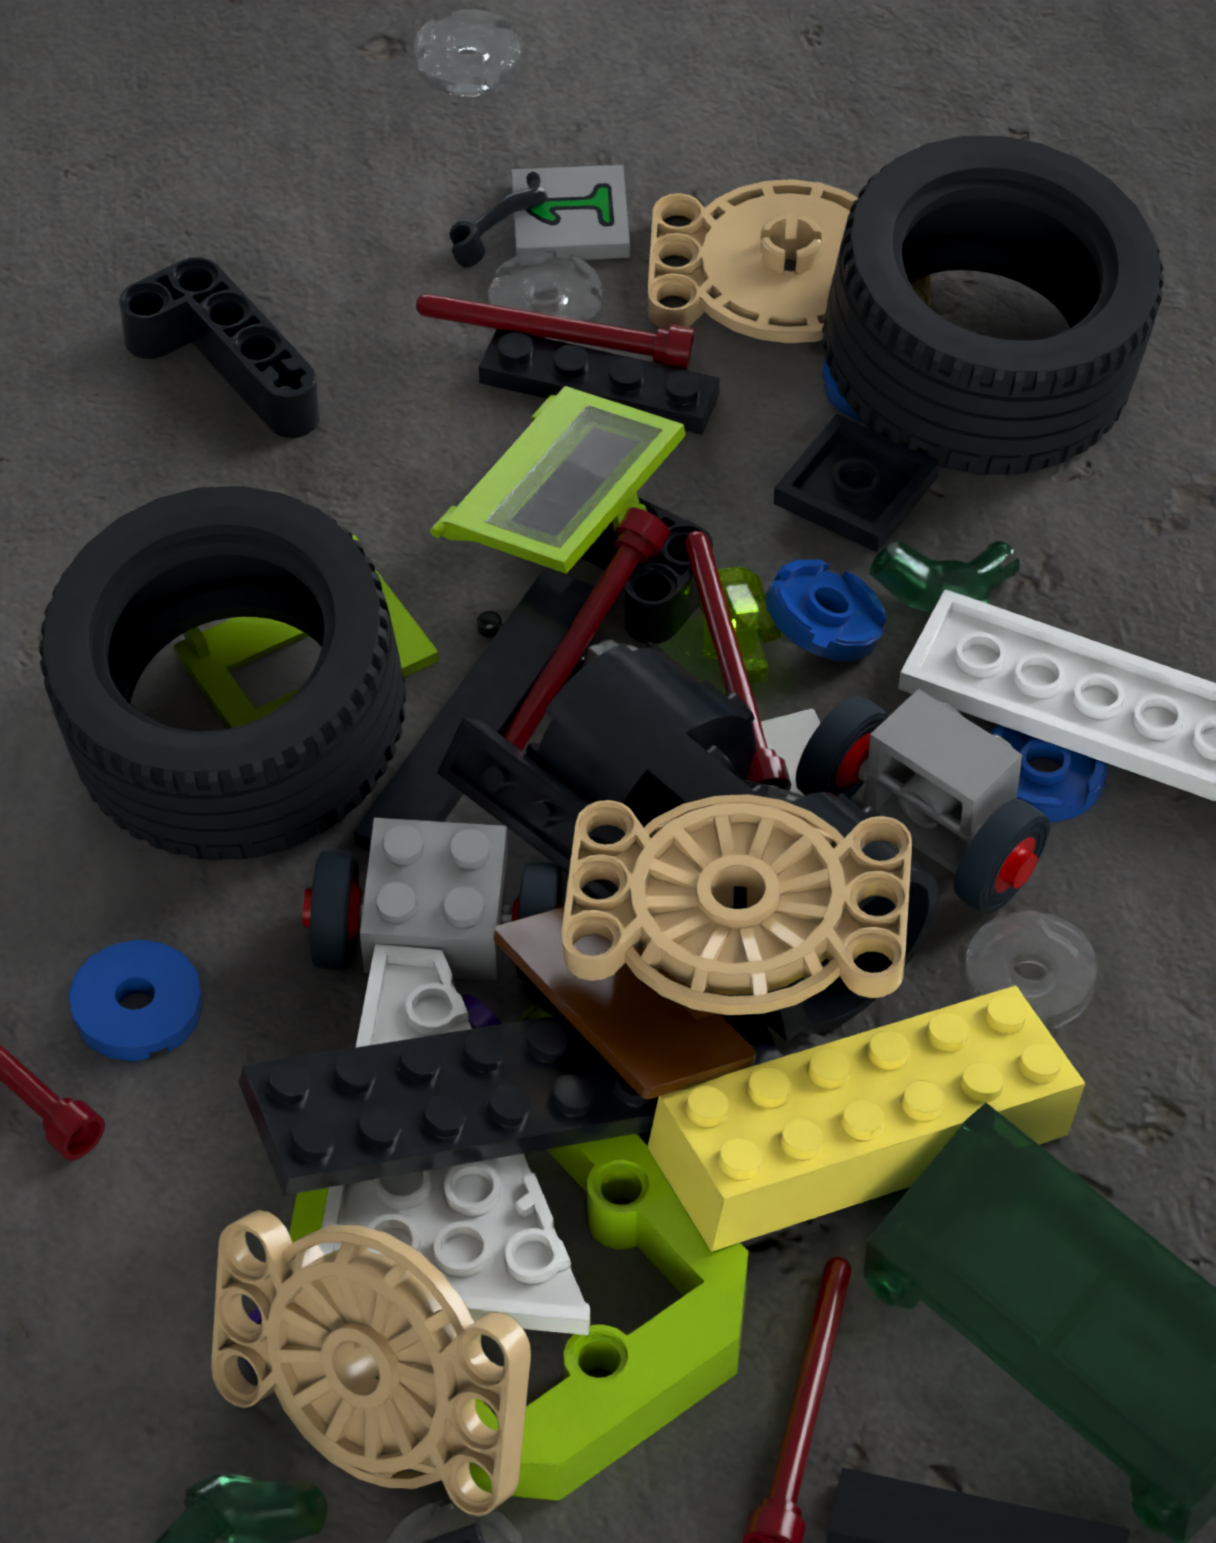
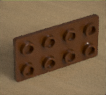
M565 907L495 927L493 941L642 1098L652 1099L754 1065L756 1050L720 1014L695 1010L661 996L638 979L626 963L614 975L603 980H585L570 973L564 964L561 931ZM594 934L580 938L574 947L582 954L594 956L605 953L612 946V943L606 937ZM642 947L637 951L640 956L644 952ZM663 969L658 970L659 973L669 980L691 988L690 985L676 980ZM709 992V993H712V994L723 995V994H720V993Z

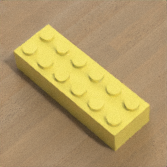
M1015 985L661 1095L658 1098L647 1148L712 1252L1067 1136L1086 1083Z

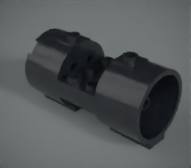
M647 641L644 648L634 651L630 650L625 644L611 648L577 672L563 686L544 711L553 720L547 728L540 745L538 743H530L526 750V755L591 804L597 801L611 800L626 805L632 810L643 828L654 818L682 804L712 796L748 794L774 799L761 785L754 783L749 788L744 783L751 767L753 755L758 751L752 726L755 717L749 706L733 692H728L724 695L708 680H704L701 683L660 647ZM816 792L800 797L790 803L811 811L837 829L844 838L861 821L870 817L881 816L868 805L859 808L843 793L836 796L829 792ZM884 841L869 843L862 849L867 857L878 861L889 860L899 853L896 846ZM912 858L905 967L917 952L931 926L939 897L935 878ZM734 886V906L730 908H747V887ZM869 896L858 904L861 911L872 916H884L896 908L891 900L882 896ZM875 951L865 952L854 960L858 968L869 973L882 972L892 965L889 957ZM826 958L821 962L823 968L829 963V960ZM839 976L825 990L797 1005L760 1015L763 1021L788 1043L801 1031L821 1033L842 1025L858 1015L877 998L857 995L849 990ZM802 977L786 987L771 990L768 993L792 987L805 979Z

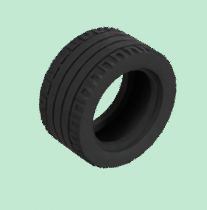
M960 136L924 144L883 166L880 172L873 175L868 180L867 185L862 187L858 199L851 206L836 261L822 329L824 334L822 342L826 350L825 360L830 368L829 373L837 383V389L846 403L871 430L890 438L896 443L908 446L909 449L919 451L938 460L939 467L978 475H1015L1064 463L1072 459L1073 456L1087 451L1090 446L1095 445L1101 440L1102 434L1108 433L1113 428L1114 422L1119 419L1122 409L1128 401L1162 300L1161 289L1164 283V276L1162 274L1163 263L1159 257V246L1137 206L1111 179L1079 158L1041 143L1005 136ZM944 271H978L1002 276L1031 288L1049 300L1063 315L1070 329L1052 337L1031 341L1004 340L980 335L952 324L937 315L921 300L911 284L928 275Z
M246 486L199 487L160 497L117 518L90 540L78 552L70 566L62 573L60 581L55 585L52 592L53 598L48 603L44 612L46 618L41 624L43 639L39 645V652L42 658L40 666L45 678V689L80 780L87 787L93 802L98 803L100 810L106 816L113 817L114 823L120 829L128 830L132 837L138 840H146L150 846L156 849H164L168 853L176 855H188L190 858L242 860L284 851L308 841L310 838L329 830L335 824L342 821L352 809L357 808L365 797L376 787V781L387 771L388 762L394 758L396 752L395 743L401 738L403 732L401 724L405 721L403 704L406 702V691L388 604L382 590L379 574L376 573L371 559L365 556L360 542L354 540L350 531L345 527L338 526L337 521L331 515L324 514L319 508L305 504L298 498L280 492ZM234 617L271 619L299 629L322 647L317 663L302 687L279 708L248 724L216 731L183 730L156 722L131 706L137 682L155 655L185 632L212 621Z

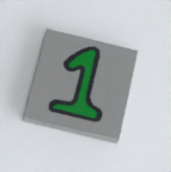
M623 165L511 169L512 193L529 189L526 176L530 172H536L540 176V188H543L548 196L543 205L514 213L516 262L630 258V237Z

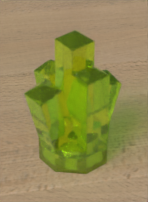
M743 566L718 569L749 683L766 682L768 665L759 637L764 643L782 637L784 633L776 627L767 611L766 595L757 574ZM698 594V602L703 615V659H717Z

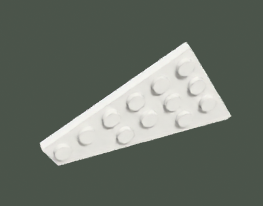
M375 944L356 1047L472 1029L468 1021V1011L461 995L456 992L452 973L442 950ZM524 1154L329 1187L321 1229L336 1225H360L388 1233L416 1249L443 1273L466 1304L474 1322L486 1314L498 1312L516 1320L523 1329L589 1335L590 1306L588 1303L585 1304L571 1270V1260L563 1241L558 1239L554 1229L553 1217L535 1173H531ZM342 1242L321 1243L318 1245L325 1255L339 1250ZM367 1248L368 1251L384 1255L377 1250Z

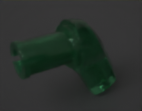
M897 540L886 546L875 556L869 574L905 605L932 613L945 589L988 604L989 592L1007 578L1017 574L1020 569L1019 558H1014L1003 567L1000 565L1002 561L1015 553V550L1003 541H994L987 546L986 550L967 563L957 560H931L900 540Z
M210 1475L185 1490L186 1498L184 1504L186 1509L154 1543H215L217 1539L228 1540L233 1543H288L319 1534L326 1520L328 1506L320 1488L309 1481L268 1482L235 1475Z

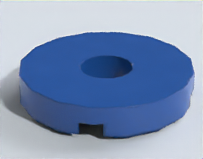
M795 560L781 566L766 592L767 611L781 632L793 643L810 653L835 661H857L872 653L884 632L883 626L886 623V612L875 592L865 582L846 570L842 577L830 572L828 569L831 564L821 560Z
M1001 725L995 727L990 733L991 735H998L1004 738L1013 749L1022 754L1017 799L1025 801L1040 810L1048 817L1050 822L1077 817L1096 804L1106 785L1107 763ZM1036 758H1048L1055 761L1061 768L1054 772H1040L1033 769L1028 762Z
M139 939L112 944L90 956L75 973L68 994L73 1024L77 1027L79 1036L85 1044L108 1058L133 1062L151 1059L150 1053L160 1051L166 1047L168 1053L182 1045L198 1026L203 1008L198 972L187 957L164 943ZM142 992L153 997L149 1005L141 1009H126L119 1004L125 996L131 993Z

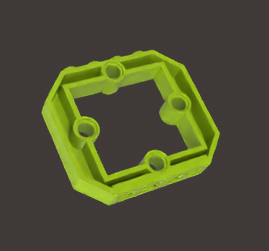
M637 1134L546 1150L587 1193L588 1229L593 1238L603 1246L616 1250L632 1249L637 1246L683 1297L628 1336L615 1327L601 1324L590 1325L589 1335L573 1334L568 1339L563 1352L564 1380L526 1406L519 1482L516 1492L512 1496L560 1501L738 1374L747 1287L748 1250L741 1243H737L712 1252L710 1251L647 1148L648 1145ZM329 1187L296 1194L289 1232L293 1243L305 1235L322 1228ZM619 1199L631 1201V1203L625 1205H617L611 1202ZM596 1369H603L613 1374L604 1378H595L588 1376L586 1373ZM476 1399L475 1410L479 1419L490 1429L498 1431L497 1417L482 1400ZM470 1462L469 1470L473 1481L485 1492L492 1493V1482L489 1475L482 1467Z

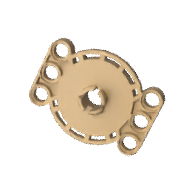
M794 179L763 181L739 187L716 198L705 208L696 198L687 194L676 193L661 197L655 203L652 213L647 306L649 319L663 329H670L671 324L689 327L706 312L712 319L732 331L759 340L781 343L816 342L822 340L827 300L843 233L851 206L858 198L847 191L823 183ZM671 216H684L692 222L686 226L675 227L666 224L664 220ZM678 255L687 258L690 262L681 267H671L664 264L662 260L668 256ZM785 260H796V271L784 270ZM928 275L913 282L911 286L921 300L930 308L931 275ZM667 296H678L687 300L688 303L679 308H669L660 304L659 301Z
M748 794L712 796L685 803L654 818L644 828L632 810L621 802L611 800L594 802L587 805L579 813L575 823L561 931L564 964L569 972L578 978L593 981L603 980L614 975L626 963L638 979L661 996L695 1010L724 1015L764 1014L797 1005L825 990L839 976L849 990L859 996L868 998L884 997L893 993L901 985L904 977L912 855L911 833L898 820L877 816L861 821L844 838L837 829L811 811L783 800ZM602 825L617 826L625 833V836L620 841L606 845L594 842L588 835L593 829ZM884 841L896 846L899 853L889 860L878 861L867 857L862 849L869 843ZM597 879L609 880L619 888L613 896L599 900L589 898L581 891L588 882ZM734 886L747 887V908H730L734 906ZM869 896H882L891 900L896 908L887 915L872 916L861 911L858 904ZM594 934L604 936L612 943V946L605 953L594 956L582 954L574 947L580 938ZM642 947L644 952L640 956L637 951ZM875 951L889 957L892 965L882 972L869 973L858 968L854 960L865 952ZM827 958L829 963L823 968L821 962ZM663 969L676 980L690 985L691 988L669 980L659 973L658 970ZM802 977L805 979L792 987L768 993V991L786 987ZM709 992L720 993V994H726V995H744V994H751V995H748V996H723V995H718V994H712V993H709Z
M262 1210L246 1214L228 1225L221 1232L218 1247L211 1370L217 1390L228 1402L234 1406L247 1408L254 1406L275 1392L282 1408L303 1437L334 1465L357 1479L385 1488L416 1489L442 1479L451 1500L467 1514L475 1516L487 1515L516 1492L519 1482L531 1360L530 1342L525 1331L516 1320L506 1314L493 1312L484 1315L474 1322L466 1304L443 1273L416 1249L385 1232L360 1225H336L307 1234L293 1243L287 1228L279 1218L270 1212ZM246 1231L251 1232L261 1241L266 1253L265 1262L256 1259L249 1251L246 1244ZM342 1242L339 1250L325 1255L318 1245L321 1243ZM367 1248L377 1250L384 1255L368 1251ZM242 1294L250 1297L258 1306L262 1317L261 1325L252 1321L245 1313L242 1306ZM482 1335L491 1337L501 1347L504 1354V1367L497 1366L484 1354L481 1346ZM238 1356L246 1359L254 1368L258 1380L257 1386L249 1383L241 1374L238 1367ZM476 1399L484 1401L494 1410L498 1419V1431L490 1429L479 1419L475 1410ZM470 1462L482 1467L489 1475L492 1482V1493L485 1492L473 1481L469 1470ZM409 1468H410V1469L416 1470V1471H403V1470H406V1469H409Z

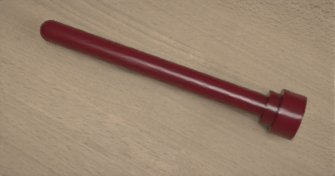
M423 294L416 301V309L424 317L653 356V363L688 370L695 331V328L671 324L670 329L658 328L657 333L434 294Z
M630 507L616 527L615 533L618 537L614 543L617 548L616 553L502 736L521 751L526 747L546 713L544 711L561 690L637 564L645 563L649 557H656L670 536L669 528L655 515L640 508Z
M693 531L686 537L685 547L726 694L728 692L737 694L749 706L755 717L752 726L758 751L753 755L751 767L744 783L749 788L754 783H757L764 787L774 799L785 795L792 786L786 763L783 758L776 755L775 750L767 746L709 538L704 532Z
M0 1044V1081L43 1119L42 1128L46 1131V1141L66 1160L73 1161L85 1156L100 1141L105 1130L104 1119L82 1100L73 1101L70 1098L61 1099Z
M833 1257L825 1264L769 1496L761 1500L757 1508L750 1511L742 1543H803L806 1525L801 1519L802 1512L796 1504L852 1274L850 1263L843 1257Z

